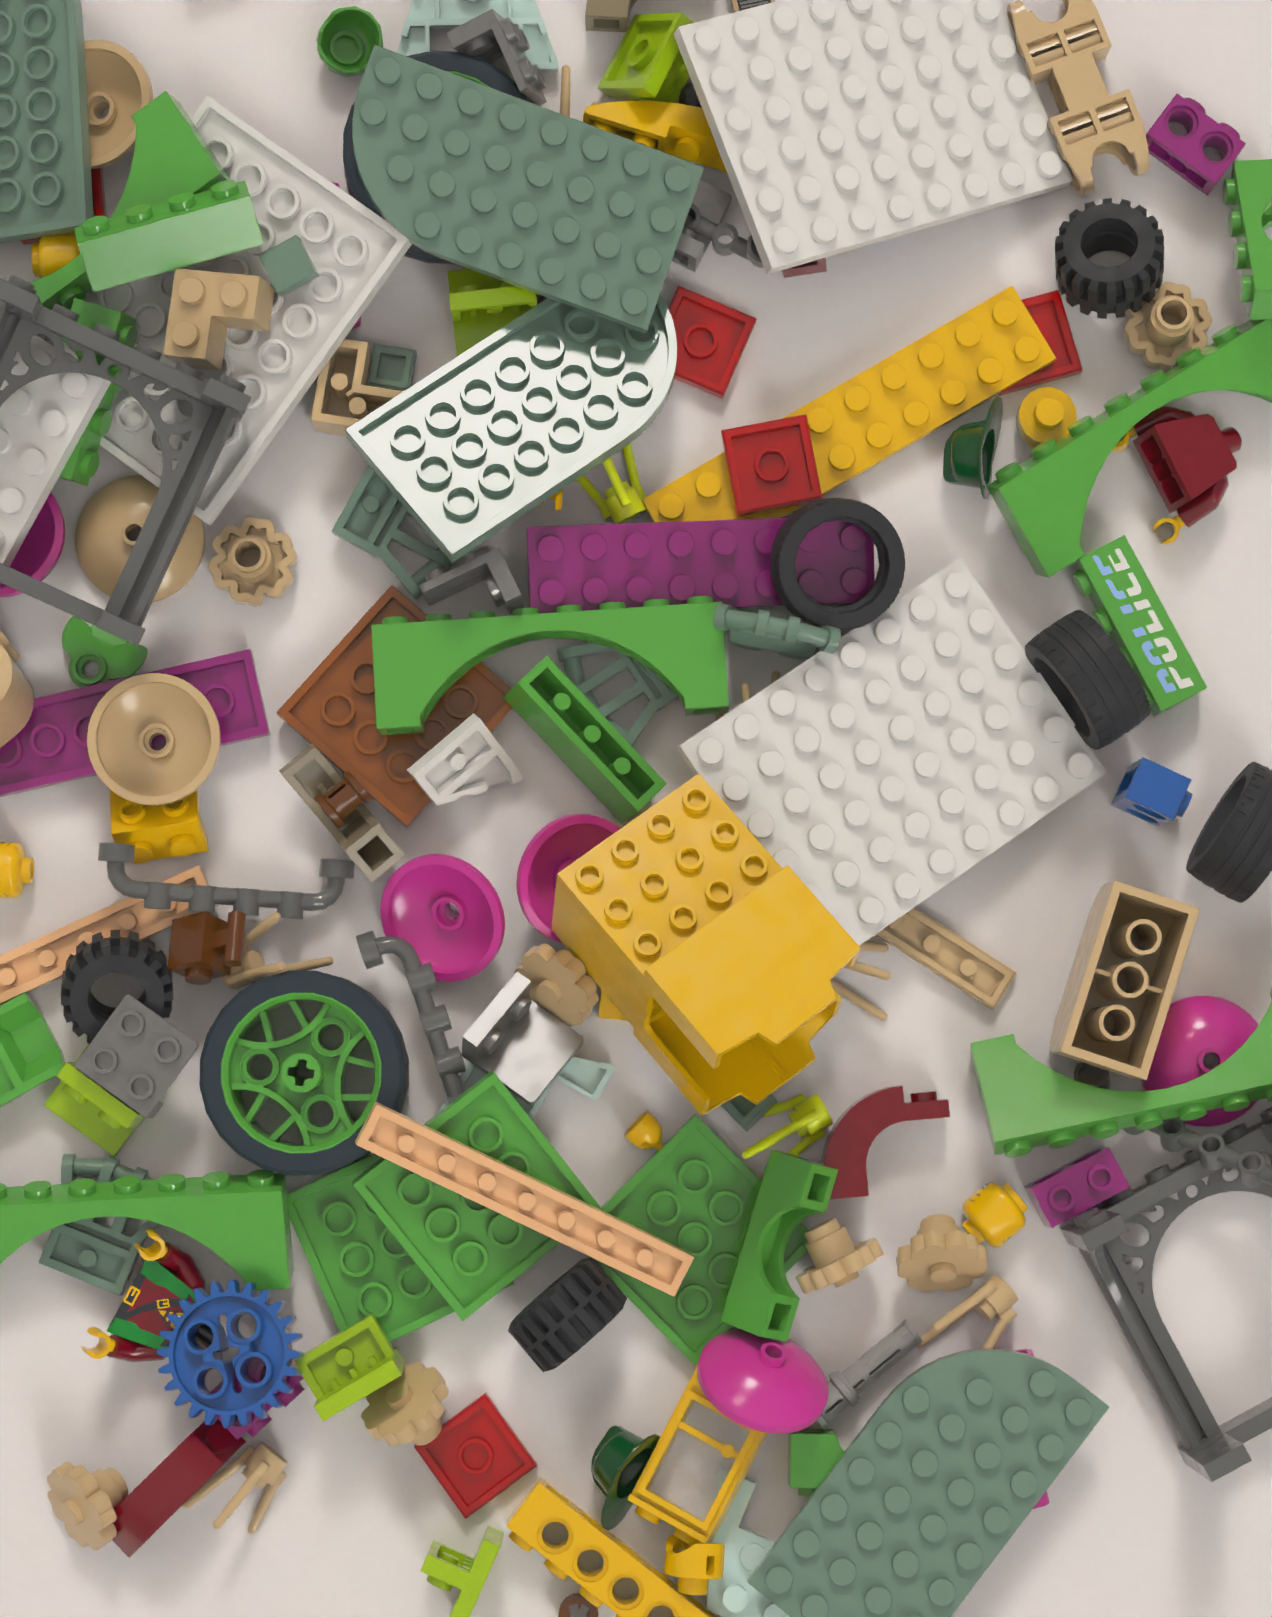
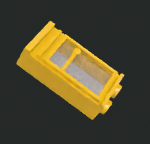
M696 1367L627 1500L637 1505L634 1512L654 1524H658L662 1519L676 1527L673 1534L690 1545L699 1543V1541L710 1543L719 1530L768 1433L738 1424L716 1409L700 1387Z

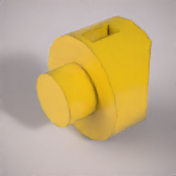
M1053 387L1038 388L1030 392L1020 404L1016 415L1017 428L1022 438L1032 448L1049 439L1054 438L1057 442L1069 434L1067 428L1076 422L1077 419L1076 407L1071 398L1062 390Z
M671 1535L666 1541L664 1573L678 1577L677 1592L688 1595H706L708 1579L723 1578L725 1546L723 1543H702L700 1541L690 1545L675 1535Z

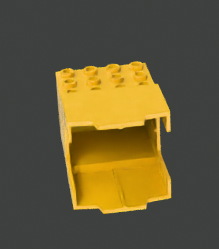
M699 773L557 873L551 930L572 955L582 961L588 974L634 1027L633 1035L701 1116L739 1095L757 1105L815 1061L816 1057L809 1042L838 1013L842 998L833 989L830 980L846 964L849 967L855 964L860 947L788 865L782 868Z

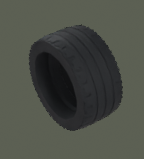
M820 499L804 505L795 511L779 529L770 553L771 580L784 606L793 615L801 618L802 621L816 627L828 625L839 628L840 631L851 630L874 621L895 601L904 580L905 553L900 537L893 525L881 512L872 506L853 499ZM841 520L853 523L868 533L877 548L879 567L875 583L863 598L851 605L833 608L818 604L805 594L797 580L795 559L798 546L809 531L822 523Z
M1076 610L1063 616L1025 645L1024 649L1027 659L1036 672H1040L1074 722V728L1090 748L1099 750L1113 743V741L1135 728V726L1139 725L1150 715L1149 700L1130 663L1106 631L1084 611Z
M1256 762L1248 764L1221 797L1201 830L1186 864V871L1198 881H1202L1206 886L1239 903L1249 899L1272 871V770Z

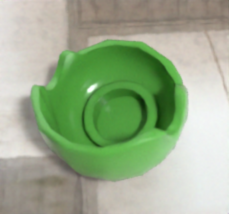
M356 6L338 8L332 11L320 27L316 38L317 51L321 61L329 71L344 77L364 74L374 44L383 47L380 24L370 12Z

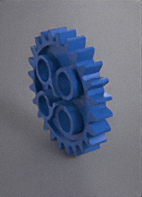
M229 1280L226 1292H224L220 1282L214 1281L211 1282L210 1295L202 1288L194 1289L196 1303H192L187 1299L179 1301L184 1311L182 1316L168 1314L167 1318L175 1325L173 1331H160V1335L170 1341V1344L167 1348L157 1350V1354L169 1357V1364L159 1368L158 1372L172 1374L173 1379L167 1383L164 1389L165 1391L179 1389L181 1393L174 1403L176 1406H182L188 1402L192 1403L188 1415L190 1418H196L203 1411H206L205 1425H214L219 1415H221L223 1428H230L233 1426L235 1415H237L241 1425L247 1426L251 1424V1411L259 1419H265L268 1417L266 1403L274 1408H281L283 1404L277 1393L279 1391L293 1393L294 1389L286 1379L288 1376L301 1375L302 1372L291 1364L292 1359L304 1357V1352L292 1349V1343L303 1338V1335L301 1333H289L288 1328L297 1318L296 1316L282 1318L280 1314L287 1303L285 1301H278L270 1305L269 1302L273 1292L270 1289H265L256 1296V1283L248 1282L241 1293L238 1280ZM246 1313H250L257 1322L256 1331L250 1338H244L238 1329L239 1320ZM221 1314H225L227 1317V1337L226 1332L220 1323ZM204 1324L208 1325L213 1332L212 1344L206 1349L198 1346L195 1336L198 1328ZM229 1346L238 1347L239 1355L234 1356L232 1360H224L223 1352L227 1351ZM256 1357L261 1358L266 1365V1375L259 1383L254 1382L248 1374L249 1363ZM213 1368L217 1369L223 1377V1385L215 1394L211 1393L205 1385V1377ZM234 1371L236 1373L238 1381L241 1383L242 1391L240 1393H237L234 1388Z

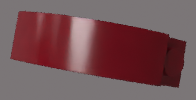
M897 1085L869 1093L849 1106L830 1130L821 1155L820 1164L838 1169L830 1199L869 1196L866 1160L869 1148L876 1136L885 1128L898 1122L950 1117L948 1099H937V1092L930 1091L910 1093L911 1102H904L903 1086Z
M217 1419L214 1425H205L204 1421L114 1509L117 1520L113 1524L116 1528L117 1536L112 1541L130 1558L246 1441L242 1437L237 1440L227 1428H223L222 1422Z

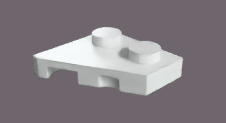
M474 713L407 769L429 799L437 806L456 801L462 795L468 794L473 796L488 791V786L505 781H510L514 784L525 778L482 720Z

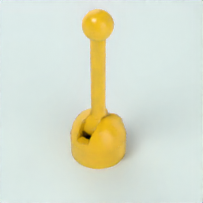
M648 1110L640 1115L624 1133V1137L639 1149L648 1150L655 1147L659 1150L664 1145L661 1142L662 1126Z

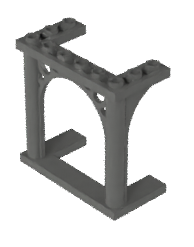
M10 274L7 281L0 278V388L4 380L9 384L3 390H0V407L17 390L42 377L61 373H81L100 377L128 392L147 412L160 440L163 469L155 501L105 610L0 563V583L139 646L146 630L142 627V624L235 420L240 422L252 397L244 393L246 385L233 378L221 374L219 381L210 377L208 382L205 383L200 380L202 372L181 362H178L176 368L160 362L162 354L141 343H137L135 349L118 342L121 334L108 327L96 323L94 329H90L77 322L79 314L61 305L55 304L52 310L42 306L40 297L36 295L37 291L34 290L35 286ZM36 334L46 335L54 344L56 351L55 359L49 365L43 366L37 363L31 355L30 341ZM62 339L68 341L69 348L74 353H77L78 349L81 350L83 356L79 362L74 363L64 358L65 349ZM18 351L23 362L29 367L24 375L11 373L12 369L19 364L18 361H14ZM95 354L105 358L100 366L97 364ZM111 365L120 367L121 374L118 377H111L108 374V368ZM130 371L139 374V376L128 380ZM149 384H154L152 389L156 391H162L166 388L173 390L162 395L157 401L146 397L144 394V389ZM174 400L187 401L191 404L193 411L187 421L171 425L161 419L160 413L166 404ZM190 431L191 435L188 441L182 438V448L180 451L171 446L169 442L171 434L182 435ZM172 460H178L175 470H172Z
M1272 1107L1259 1114L1262 1121L1247 1128L1245 1123H1242L1221 1134L1225 1146L1241 1153L1264 1151L1270 1157L1272 1166ZM1189 1150L1182 1155L1185 1159V1162L1172 1169L1169 1168L1168 1164H1165L1144 1175L1146 1183L1133 1190L1129 1187L1108 1198L1107 1204L1099 1208H1089L1068 1220L1069 1224L1060 1229L1068 1244L1078 1247L1183 1445L1177 1449L1185 1464L1213 1482L1252 1461L1243 1443L1272 1428V1397L1218 1426L1158 1312L1152 1288L1153 1263L1164 1233L1178 1215L1189 1206L1208 1196L1230 1191L1254 1192L1272 1198V1185L1264 1183L1257 1188H1248L1240 1182L1239 1175L1236 1179L1228 1182L1223 1178L1222 1172L1224 1168L1226 1172H1230L1233 1168L1224 1165L1217 1170H1208L1201 1165L1199 1153ZM1206 1176H1208L1207 1185L1202 1180ZM1189 1185L1197 1187L1198 1192L1195 1197L1190 1198L1186 1194V1189ZM1176 1193L1179 1200H1175L1173 1198H1170L1169 1196ZM1155 1205L1161 1206L1164 1211L1163 1217L1156 1222H1152L1146 1216L1138 1214L1141 1211H1156ZM1136 1222L1143 1225L1149 1233L1148 1242L1140 1247L1125 1244L1120 1238V1235L1129 1231L1125 1223ZM1122 1254L1129 1257H1141L1143 1265L1140 1270L1134 1273L1132 1261L1125 1263ZM1138 1282H1142V1292L1137 1285Z

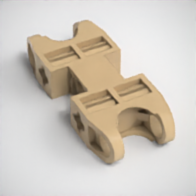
M1020 0L1007 5V16L1016 36L1015 45L1017 52L1020 53L1026 63L1027 77L1030 81H1034V84L1047 80L1060 113L1049 118L1047 127L1056 138L1058 155L1062 161H1066L1073 182L1070 183L1073 190L1080 196L1094 192V180L1090 169L1094 167L1093 157L1098 154L1108 153L1116 156L1123 165L1128 164L1135 176L1148 172L1149 151L1145 129L1131 92L1127 89L1109 96L1096 62L1106 59L1112 45L1092 0H1063L1065 9L1062 10L1063 18L1055 22L1041 21L1034 15L1032 10L1027 12L1025 5Z

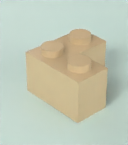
M175 269L163 355L175 364L181 362L192 368L221 371L227 328L269 332L275 289L260 276Z
M344 339L318 375L311 422L317 432L346 436V429L404 392L367 386L372 356L368 342Z

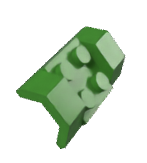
M23 993L0 1006L1 1108L57 1076L66 1064L62 1049L47 1021L27 993Z

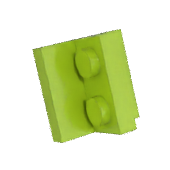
M683 13L635 14L597 89L609 98L676 103L681 89L686 85L690 76L673 34L678 27L694 22Z
M471 269L447 271L450 290V310L454 325L457 357L537 305V297L534 292Z
M78 1059L75 1062H67L56 1076L61 1082L44 1103V1106L113 1157L117 1156L145 1117L74 1067Z
M372 1313L304 1353V1357L295 1359L294 1362L302 1372V1376L316 1398L314 1405L322 1421H325L401 1376L406 1361L398 1347H392Z
M488 1525L474 1558L433 1540L420 1571L428 1575L427 1582L440 1589L451 1591L453 1586L460 1589L449 1617H470L501 1547L504 1532Z

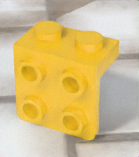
M198 789L177 802L152 806L131 802L110 790L111 835L114 843L135 845L134 863L142 864L151 860L176 856L186 857L195 853L209 851L208 836L199 812Z

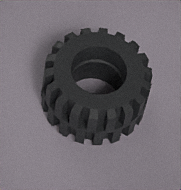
M1112 198L1103 199V204L1095 205L1094 201L1084 204L1085 210L1083 212L1075 209L1069 214L1070 222H1062L1059 227V236H1056L1055 239L1056 280H1058V289L1061 295L1066 294V302L1072 307L1079 304L1081 313L1089 316L1091 311L1097 312V318L1107 319V314L1115 313L1116 318L1125 317V312L1128 309H1131L1134 313L1141 310L1142 300L1150 303L1155 297V289H1160L1163 279L1164 236L1162 229H1158V221L1153 215L1147 217V209L1138 205L1134 209L1131 207V201L1121 199L1120 204L1112 203ZM1108 250L1119 251L1130 257L1127 262L1114 267L1098 266L1088 260L1093 255Z
M120 929L110 930V937L103 938L102 933L99 932L92 935V943L87 944L83 940L76 946V954H70L66 961V969L63 971L61 984V1005L64 1006L63 1015L67 1023H73L72 1031L78 1037L85 1033L87 1035V1043L90 1044L114 1012L116 1007L102 1004L91 992V987L97 979L113 972L127 973L139 980L144 987V991L137 1000L163 1019L165 1017L169 1018L172 1011L173 978L172 971L167 969V957L163 951L157 952L155 950V943L149 938L144 942L139 941V933L133 931L129 932L128 937H120Z
M594 1258L582 1259L526 1306L512 1320L508 1332L542 1372L550 1371L575 1354L612 1321L623 1309L627 1297Z

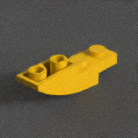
M618 101L586 106L583 115L584 123L683 160L692 161L727 173L701 107L661 101Z

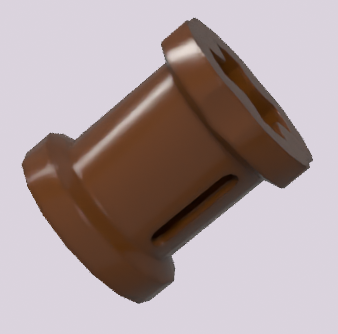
M349 770L343 774L344 779L325 795L318 794L314 797L339 828L344 825L343 819L363 802L368 804L373 800Z

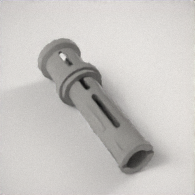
M905 1319L842 1373L833 1371L828 1375L827 1403L822 1415L816 1421L824 1431L830 1427L829 1421L848 1405L854 1407L859 1403L860 1396L858 1394L889 1370L909 1351L923 1342Z

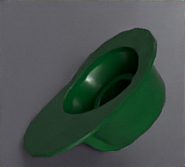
M996 396L993 399L986 420L961 425L952 432L944 448L943 477L945 481L950 484L980 488L983 499H988L990 495L986 486L992 480V464L1001 430L1003 415L1001 397Z
M614 1425L608 1429L595 1449L591 1462V1472L594 1483L606 1496L601 1513L602 1528L606 1530L615 1528L631 1508L633 1503L627 1499L660 1439L659 1435L653 1434L643 1439L621 1426Z

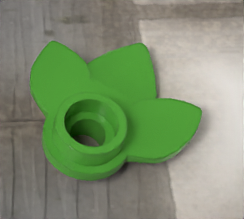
M75 616L69 619L62 633V646L71 658L69 675L72 681L80 688L108 682L110 679L130 677L142 667L147 658L148 649L146 647L128 643V641L101 630L95 625L90 627L85 621ZM90 662H96L99 665V671L93 677H88L84 673L85 666Z

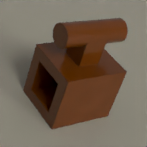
M206 911L173 919L167 969L184 976L185 981L196 985L209 984L211 979L230 975L231 967H238L242 964L246 914L240 911H231L228 913L227 922Z

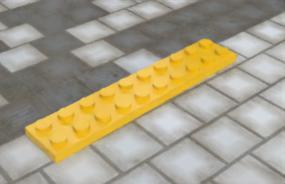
M1010 286L784 418L806 414L822 496L990 400L1020 380L1047 367L1056 360V357L1013 286ZM724 452L642 499L653 522L786 518L804 506L799 505L737 517Z

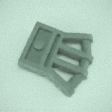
M368 464L334 525L332 533L371 554V556L382 560L416 600L423 594L419 585L427 582L425 576L442 566L448 565L451 568L453 563L439 547L434 549L399 530L406 516H413ZM392 541L429 561L410 576L388 549Z
M718 604L714 611L713 625L715 630L728 631L730 629L729 641L735 643L738 647L749 650L761 651L763 649L778 652L779 655L787 658L803 660L804 658L809 659L814 656L817 647H819L820 651L833 654L837 650L841 639L839 628L828 625L815 627L800 622L801 618L789 616L787 620L769 616L770 611L759 609L758 613L737 610L732 605Z
M589 642L557 650L559 662H564L566 676L632 747L656 712L678 698L671 688L651 670L616 651L620 657L618 660L585 681L580 658L616 651L612 648ZM628 669L636 684L603 706H600L592 692ZM642 694L649 701L629 731L609 717Z
M64 1154L62 1157L61 1184H69L76 1179V1176H99L97 1182H112V1180L114 1181L124 1176H135L140 1180H151V1178L148 1176V1170L140 1167L133 1170L121 1165L120 1159L110 1155L108 1158H77L75 1154ZM115 1217L111 1227L95 1221L96 1218H89L63 1224L51 1230L38 1263L121 1296L124 1293L139 1256L134 1244L137 1243L140 1247H143L145 1240L149 1237L145 1230L148 1228L156 1230L160 1224L146 1221L133 1236L124 1233L129 1220L128 1217Z

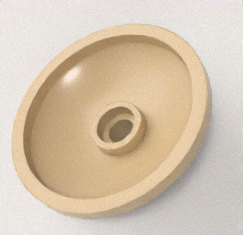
M88 40L84 41L90 160L91 169H97L121 160L135 148L136 123L131 116L153 100V90L145 67L135 55L124 47L110 41ZM109 108L108 115L102 119V112Z
M142 475L123 477L99 489L88 500L77 522L75 548L80 566L88 579L99 590L110 597L136 542L128 539V533L134 527L142 529L159 490L158 487ZM194 514L188 523L153 602L166 599L180 591L193 578L200 566L205 548V530L203 521Z
M161 673L133 676L111 688L94 709L87 733L90 761L101 781L122 798L134 803L151 806L177 802L199 789L212 773L218 760L221 745L218 718L206 697L185 680ZM157 735H163L166 738V745L161 750H154L151 745L153 738Z

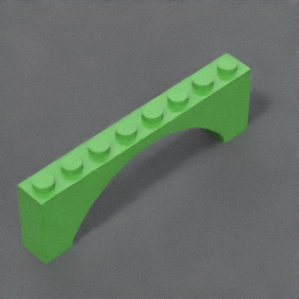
M164 91L131 116L136 123L135 150L132 166L123 195L111 217L125 214L128 208L138 204H149L150 206L168 202V199L175 194L182 192L198 194L211 190V187L218 182L230 180L181 103L167 91ZM81 254L54 273L30 282L35 286L34 290L37 291L36 295L40 297L42 306L50 310L53 309L55 304L71 309L74 298L84 300L86 293L92 290Z
M1249 319L1237 328L1235 324L1219 330L1211 337L1214 342L1204 349L1200 350L1199 347H1195L1176 358L1178 365L1166 373L1163 370H1159L1148 375L1140 381L1142 388L1129 396L1127 393L1115 396L1103 405L1106 411L1093 419L1091 416H1085L1077 420L1067 428L1069 434L1057 442L1052 438L1039 444L1031 450L1033 457L1020 465L1017 461L1010 463L995 473L997 480L986 487L1035 574L1049 578L1085 555L1080 546L1082 525L1088 498L1096 477L1106 458L1119 440L1149 413L1173 400L1191 394L1215 390L1240 392L1272 403V319Z
M696 596L688 598L687 604L669 605V600L651 599L644 601L643 607L626 608L624 602H607L599 605L600 610L582 611V606L563 605L556 607V613L539 614L537 608H518L512 611V616L495 617L494 611H474L469 613V618L452 619V615L444 613L425 616L426 621L408 622V618L402 616L383 618L382 624L371 625L377 730L381 736L425 733L424 722L437 702L467 671L486 658L509 647L544 639H575L593 642L633 658L651 670L671 688L685 705V716L729 713L724 631L715 630L713 625L715 608L718 604H722V602H713V597Z
M1272 1001L1256 1030L1242 1047L1225 1062L1198 1078L1166 1089L1117 1091L1075 1081L1055 1072L1030 1056L1016 1044L1014 1034L970 1043L971 1061L995 1155L1005 1153L1006 1157H1019L1032 1151L1031 1148L1049 1144L1050 1148H1062L1073 1144L1075 1139L1092 1135L1094 1139H1105L1118 1134L1119 1129L1136 1126L1138 1130H1147L1163 1123L1162 1120L1180 1117L1182 1121H1190L1206 1115V1111L1224 1108V1111L1232 1112L1248 1107L1251 1101L1267 1098L1268 1102H1272Z
M258 1169L251 1171L247 1175H229L226 1172L217 1171L208 1173L203 1177L185 1178L181 1174H167L159 1179L140 1180L135 1176H124L112 1182H95L93 1179L82 1178L74 1180L69 1184L51 1185L48 1181H33L25 1186L6 1187L5 1184L0 1183V1264L20 1246L39 1234L57 1226L81 1219L128 1217L158 1223L194 1238L226 1261L245 1281V1285L248 1282L256 1283V1291L290 1289L294 1264L286 1175Z

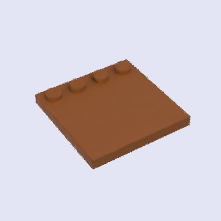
M391 585L276 713L307 742L313 743L322 755L343 773L349 770L366 792L408 829L432 801L407 769L473 713L482 720L492 734L513 711V708L503 698L512 688L480 662L458 679L437 702L424 722L425 733L381 736L376 727L371 625L382 624V619L386 617L402 616L407 617L408 622L426 621L425 616H427L412 601Z

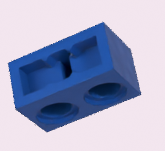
M1143 757L1127 767L1111 805L1158 827L1167 822L1174 821L1176 816L1182 817L1193 795L1187 791L1192 779Z

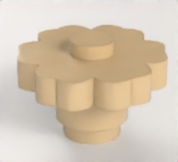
M1171 282L1162 283L1160 289L1157 292L1155 291V297L1150 303L1142 300L1141 310L1135 313L1131 309L1127 310V316L1130 320L1127 321L1123 329V336L1127 341L1128 350L1133 354H1144L1143 359L1147 367H1159L1161 370L1169 371L1176 366V358L1195 347H1199L1202 350L1207 346L1208 337L1205 333L1212 324V317L1207 312V303L1203 299H1191V290L1186 285H1176Z
M247 517L242 522L240 528L232 524L226 525L221 533L214 538L212 547L217 555L209 561L208 568L213 575L214 584L220 590H230V596L235 603L248 604L254 607L260 606L265 600L266 595L273 599H279L283 596L286 589L293 584L294 576L289 568L296 564L298 556L293 549L291 538L288 534L277 533L272 521Z
M548 944L534 946L521 957V964L514 971V974L519 972L531 981L529 998L569 1027L581 1025L591 1015V1008L599 1000L596 992V982L585 970L582 961L575 958L568 949H561L556 953Z
M935 1214L924 1218L920 1223L917 1235L910 1239L911 1245L901 1246L897 1250V1275L906 1279L908 1287L923 1292H932L938 1288L945 1292H953L960 1288L971 1286L973 1278L986 1274L988 1262L985 1246L977 1244V1237L975 1235L960 1231V1228L955 1224V1220L948 1215Z
M832 1218L804 1232L808 1241L805 1247L814 1265L805 1269L803 1273L795 1278L804 1294L819 1290L833 1283L837 1288L859 1277L857 1271L873 1263L884 1253L874 1237L864 1242L861 1241L853 1244L845 1226H839L836 1218Z
M415 1362L411 1365L405 1364L401 1376L367 1395L366 1400L370 1405L361 1414L365 1428L375 1440L384 1439L389 1446H396L400 1443L407 1444L409 1442L420 1446L432 1442L442 1429L441 1416L445 1408L441 1402L449 1394L446 1381L435 1367L426 1369L421 1362Z
M67 1461L47 1476V1482L51 1488L47 1496L52 1504L53 1512L59 1520L64 1522L68 1535L76 1540L81 1547L84 1548L89 1545L93 1550L97 1551L117 1536V1531L113 1524L117 1520L114 1509L128 1496L127 1485L119 1472L109 1467L105 1470L97 1469L90 1473L81 1464L74 1467Z

